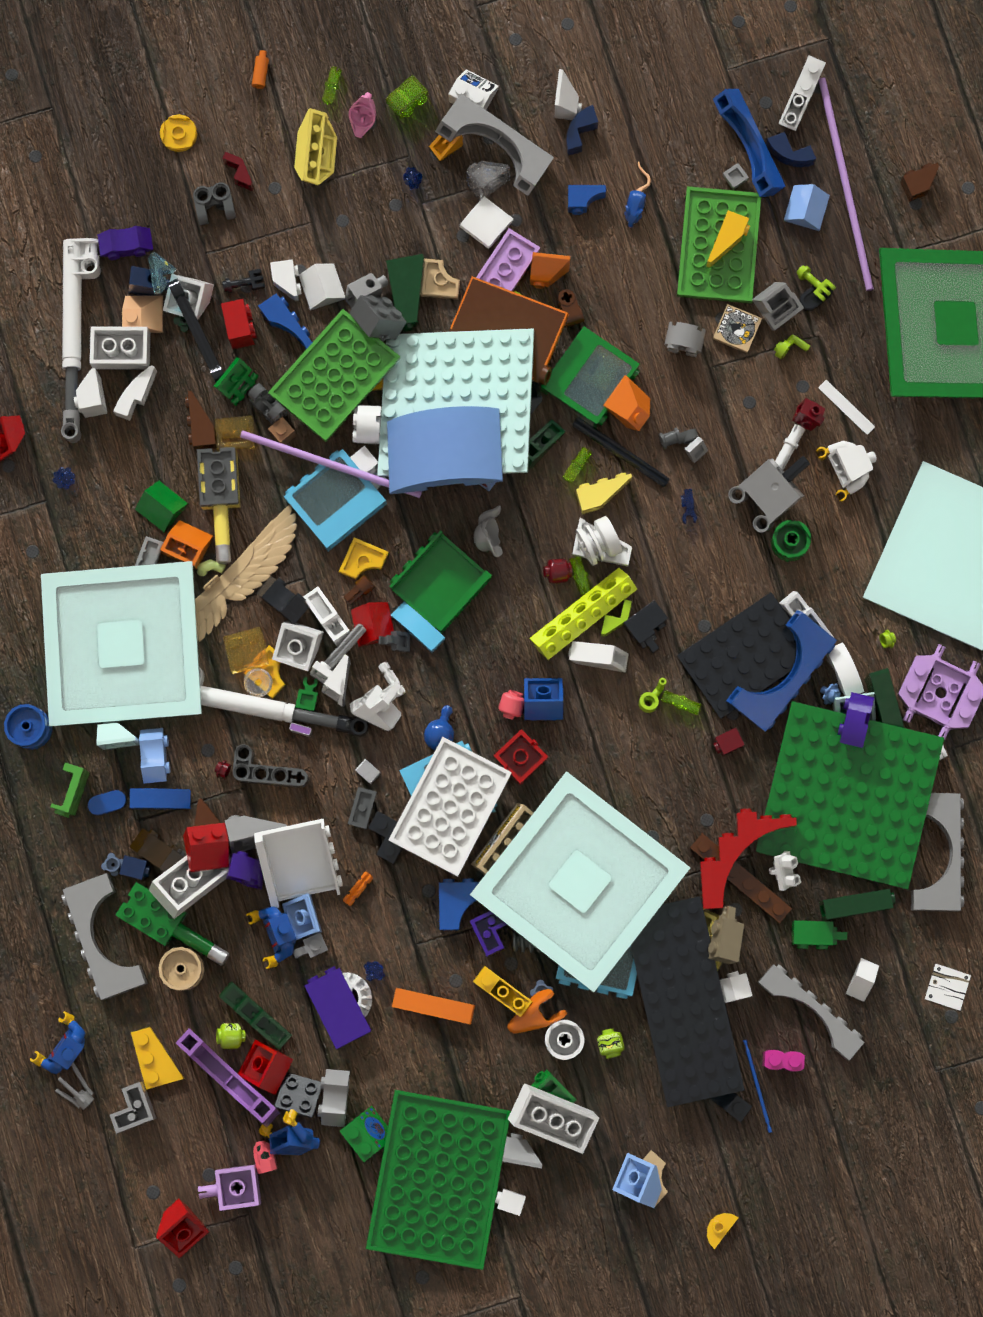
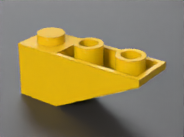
M486 966L481 969L473 980L476 985L520 1017L532 1002Z

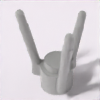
M73 1062L71 1066L86 1091L82 1089L78 1093L61 1077L58 1078V1081L75 1097L72 1098L59 1089L55 1091L72 1102L78 1109L81 1107L84 1110L94 1100L91 1096L94 1092L88 1087Z

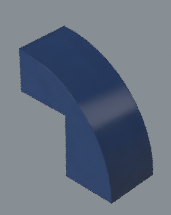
M593 105L580 111L569 125L566 141L568 156L582 152L583 145L579 134L598 129V119Z
M785 132L767 138L766 146L778 161L792 167H808L815 164L816 157L811 145L793 152Z

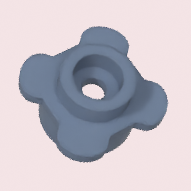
M110 853L101 867L103 870L109 871L112 876H117L123 859H118L115 857V854Z
M538 980L535 988L530 990V995L533 996L540 990L545 989L553 991V988L544 984L543 980Z

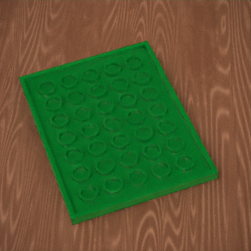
M394 1090L365 1249L483 1270L509 1126L508 1117L511 1111Z

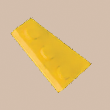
M151 1027L131 1032L146 1090L185 1079Z

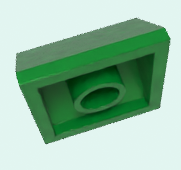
M157 481L143 492L135 510L165 533L187 507L188 503L161 481Z

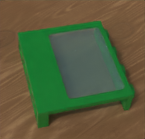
M583 326L553 368L549 382L545 386L541 385L540 391L546 395L550 393L593 422V427L597 428L599 424L602 426L608 418L606 414L609 411L603 406L624 375L632 380L638 377L640 364Z

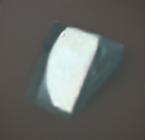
M153 252L148 257L154 294H162L167 287V279L163 275L173 274L177 269L156 252Z

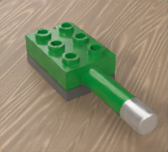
M138 882L134 884L128 894L131 897L128 903L123 902L116 913L117 917L164 946L168 947L175 937L217 964L224 965L229 957V953L183 925L182 923L188 915L187 912L184 911L174 919L148 888Z

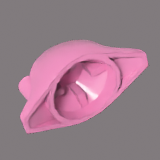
M368 92L351 106L348 114L354 135L362 138L373 126L376 118L375 104L373 99H371L372 95Z

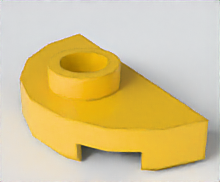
M722 1213L710 1220L707 1226V1238L709 1244L714 1249L739 1217L731 1213Z

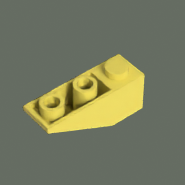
M621 473L616 475L614 479L608 480V478H603L593 485L589 483L580 485L576 489V496L581 513L586 514L600 510L631 481L632 475Z

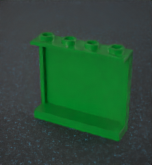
M440 530L438 533L434 532L428 539L429 543L425 548L423 546L419 548L413 561L409 560L402 569L404 571L400 575L396 574L390 580L391 585L389 587L400 599L442 634L492 579V575L487 570L484 571Z

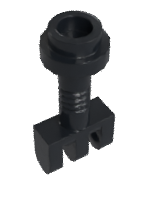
M261 269L248 271V278L230 281L229 278H226L225 281H222L224 292L232 293L233 288L251 285L253 291L265 288V283L257 284V282L264 280L263 276L255 277L262 274Z

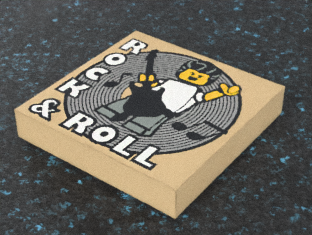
M727 304L713 340L748 353L762 318Z

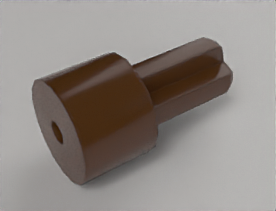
M365 574L355 582L356 586L344 596L350 605L363 594L367 595L375 588V585Z

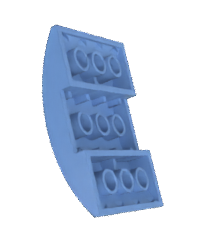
M479 406L435 408L409 413L387 422L390 494L428 490V487L461 483L468 486L503 482L499 408Z

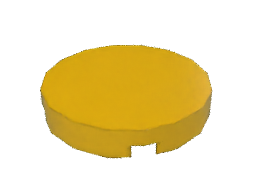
M180 114L172 115L161 125V141L171 151H186L196 142L197 128L194 122L187 116Z

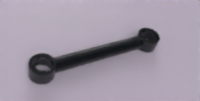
M177 278L167 284L215 382H217L224 374Z

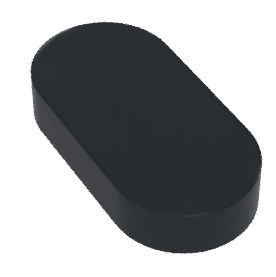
M814 285L804 292L799 299L804 307V311H813L823 303L814 295L813 292L817 289ZM829 287L826 288L831 292L829 296H827L824 292L822 293L826 300L829 299L833 293V290H831Z

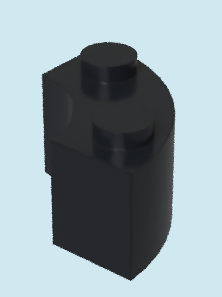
M270 576L256 594L273 609L275 608L284 618L295 624L309 608L305 604L306 599L301 594L297 593L295 595L285 587L287 584L281 578L275 579Z

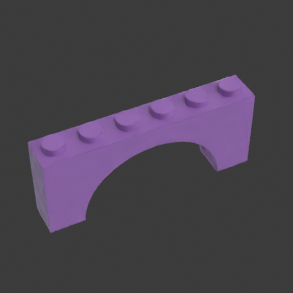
M188 1029L176 1042L192 1060L266 1128L280 1114L267 1099L238 1075L191 1029Z

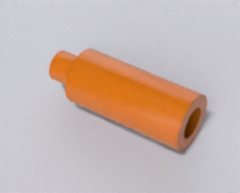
M260 50L259 56L255 58L251 86L257 89H264L269 58L266 57L267 52L264 50Z

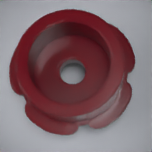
M227 760L218 762L215 772L218 778L222 777L225 779L228 776L231 765L227 763Z

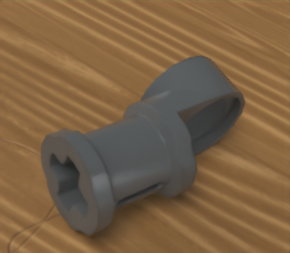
M677 427L668 433H659L663 449H667V446L676 443L689 444L698 437L696 429L680 433Z

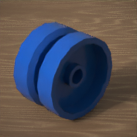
M29 704L18 705L12 708L4 721V731L7 738L14 744L28 750L44 746L52 734V726H49L48 715L41 709Z

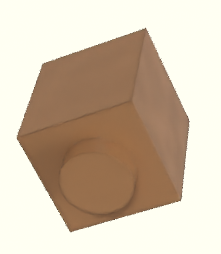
M283 417L268 428L270 435L277 442L285 445L296 437L295 430Z

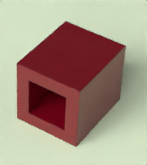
M737 728L715 737V743H713L717 754L721 753L722 757L745 745Z

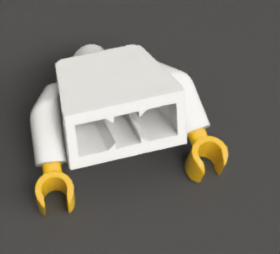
M846 441L829 445L827 449L819 447L816 450L817 453L820 451L825 452L818 459L824 460L828 456L842 487H846L845 490H838L835 494L836 496L840 492L844 493L845 497L839 500V502L844 501L848 494L855 493L865 485L869 479V472L873 470L872 463L877 460L874 452L866 453L864 446H856Z

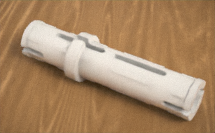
M794 424L788 438H785V444L775 460L782 470L787 465L793 451L799 446L798 442L805 431L803 427Z

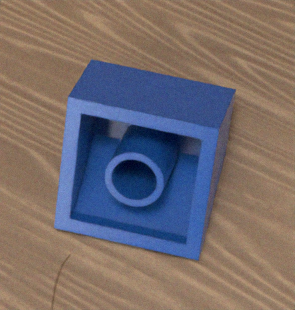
M524 678L525 720H563L562 678Z

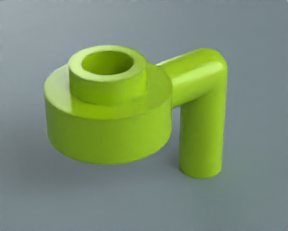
M791 335L784 342L780 341L774 349L776 352L775 356L782 360L793 344L806 352L809 350L810 345L796 335Z
M665 678L659 679L657 687L652 693L646 692L641 695L639 707L642 711L651 713L657 709L659 704L658 696L663 692L667 683ZM645 702H649L651 706H646Z

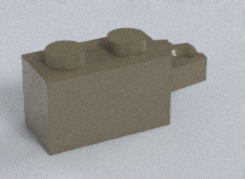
M723 907L722 915H719V919L715 920L711 927L712 938L708 947L709 959L726 964L739 962L744 924L737 922V919H735V907Z

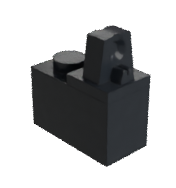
M654 600L625 621L623 626L638 646L642 648L647 647L653 654L659 650L658 645L654 641L657 639L655 630L659 632L666 627L667 624L665 622H667L668 617Z

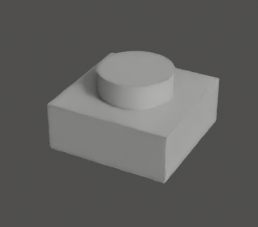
M739 163L722 174L733 190L749 179Z
M698 436L689 443L685 451L689 459L695 463L708 449L704 441Z

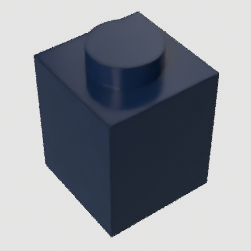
M124 855L119 874L145 881V877L148 878L150 875V862Z

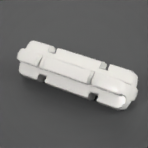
M388 662L380 664L379 669L384 673V677L389 685L395 681L400 685V681L393 670H390L391 667ZM402 685L397 691V697H400L405 693V689Z

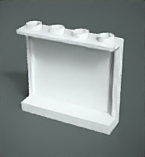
M324 819L254 833L255 845L271 907L279 908V901L300 897L308 893L311 895L336 889L337 895H340V887L343 886L341 875L337 876L336 870H339L337 858L333 859L332 854L335 853L333 842H329L328 837H331L329 825L325 826Z

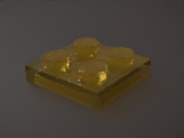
M260 627L223 637L232 674L269 664Z

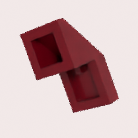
M225 152L222 158L224 165L237 169L233 178L235 185L253 191L254 187L243 159Z

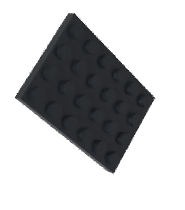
M772 592L676 656L719 719L735 710L726 700L737 686L749 692H761L790 673L796 659V642L792 632L786 626L790 618Z

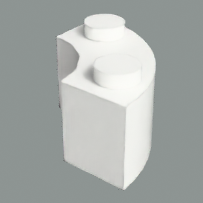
M738 971L728 973V978L720 980L725 1003L752 996L746 973L740 975Z

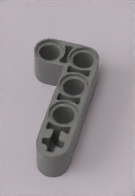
M239 745L235 750L233 776L239 782L303 788L309 782V776L303 769L254 765V752L248 745ZM243 749L249 750V756L245 759L240 758L239 755ZM241 768L247 769V775L244 778H239L237 775ZM265 770L266 777L262 780L257 779L258 771ZM284 772L286 774L285 779L280 782L277 781L276 774ZM292 772V777H299V774H302L305 779L301 780L300 783L296 779H291V783H289V773Z

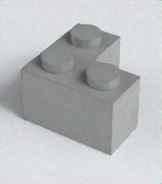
M138 1082L123 1088L122 1092L128 1108L110 1114L116 1134L157 1119L144 1082Z

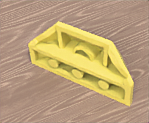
M311 108L308 109L298 130L294 168L301 181L320 185L334 173L337 136L328 120L327 113Z

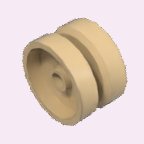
M184 947L172 948L167 951L161 958L158 967L159 976L163 983L169 988L179 991L191 990L196 987L203 979L205 971L204 962L200 955L194 950ZM181 965L184 966L183 972L178 971V967H181Z

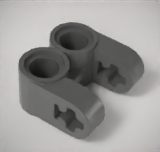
M219 182L211 187L200 186L194 190L193 198L200 226L209 224L206 210L214 205L224 206L227 220L236 218L232 194L226 183ZM221 191L226 192V195L223 197L217 196ZM202 195L208 196L204 201L199 200Z
M260 383L256 384L249 391L248 397L251 404L272 425L281 417L285 418L289 414L280 403L268 394V391Z

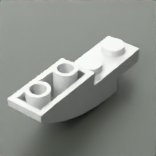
M808 56L778 123L779 125L796 131L826 62Z

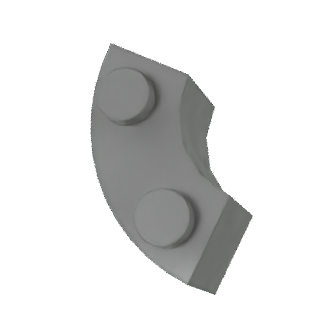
M326 1069L325 1077H321L320 1088L324 1089L323 1103L318 1107V1117H321V1125L345 1127L350 1071Z

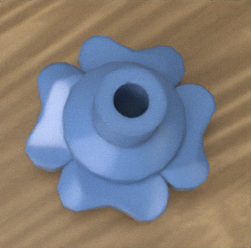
M837 683L830 684L828 688L823 686L820 690L824 694L822 699L826 705L832 704L835 698L840 697L841 694Z

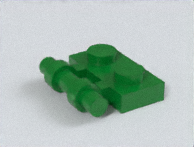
M236 357L214 387L228 399L234 395L230 402L236 406L239 401H243L244 395L250 387H254L255 381L259 376L253 372L249 377L248 375L252 369L243 360Z

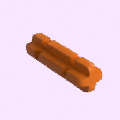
M364 872L361 880L355 883L349 891V895L347 894L343 901L348 906H352L355 898L360 896L367 887V883L369 884L372 881L373 876L368 872Z

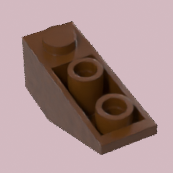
M188 391V397H185L186 408H189L190 415L187 416V425L191 427V434H188L189 445H193L195 451L197 449L217 448L216 429L193 392Z

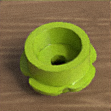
M885 630L879 636L883 648L894 647L896 637L893 632L890 633L889 630Z

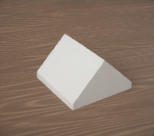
M314 264L299 274L310 311L345 299L334 264Z

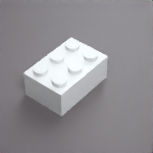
M91 327L90 365L92 368L147 369L150 366L151 334L148 327Z

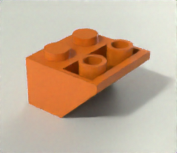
M179 520L168 533L160 551L163 555L178 562L192 561L193 569L197 570L214 536Z

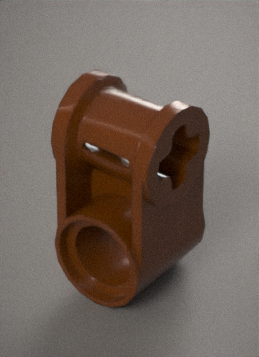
M569 289L562 290L558 296V305L560 310L569 313L565 323L566 328L585 322L582 310L573 291ZM565 296L567 297V299H570L569 303H567L565 300L563 301V298Z

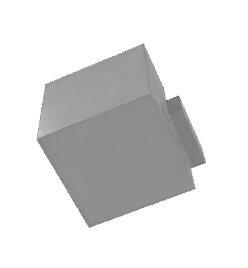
M774 282L752 299L770 328L774 331L804 309L795 293L791 292L787 284L783 282Z

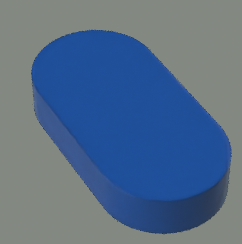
M119 790L93 796L88 802V809L94 815H103L122 809L126 805L127 798Z

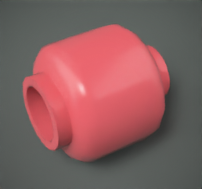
M509 690L502 694L498 708L503 713V717L513 720L514 717L522 715L524 710V697L522 693Z

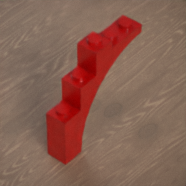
M740 809V813H736L737 836H734V833H723L722 837L718 838L719 861H716V857L704 858V862H700L703 909L723 908V896L727 877L734 862L744 849L767 833L797 826L796 818H791V814L780 815L778 819H772V815L760 816V819L757 820V812H752V809Z

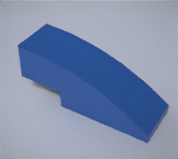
M131 788L130 808L152 810L191 809V790Z

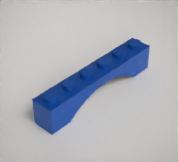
M725 89L714 97L713 101L720 115L734 129L746 149L751 163L752 182L759 197L773 196L786 187L740 90Z
M276 293L258 305L261 314L270 326L290 333L298 339L305 349L313 343L309 338L310 333L306 327L299 325L298 321L300 320L296 313L288 310L289 304L283 296L280 298Z

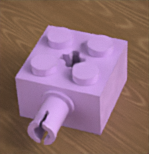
M256 1164L215 1170L216 1184L198 1186V1192L207 1191L206 1193H200L199 1199L217 1196L220 1211L261 1204ZM237 1182H239V1185L243 1186V1189L240 1190V1193H238L237 1189H234V1186L237 1185Z

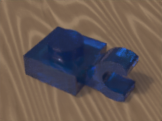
M685 489L683 495L680 496L681 506L685 507L686 511L683 514L682 522L686 524V517L691 516L693 523H696L697 516L694 511L692 489Z

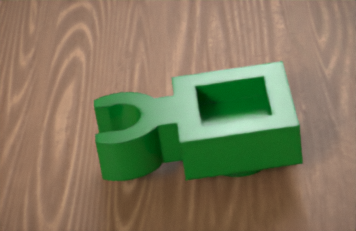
M305 677L303 679L305 690L299 689L295 708L315 712L318 692H313V690L317 688L318 680L315 679L313 685H308V678Z

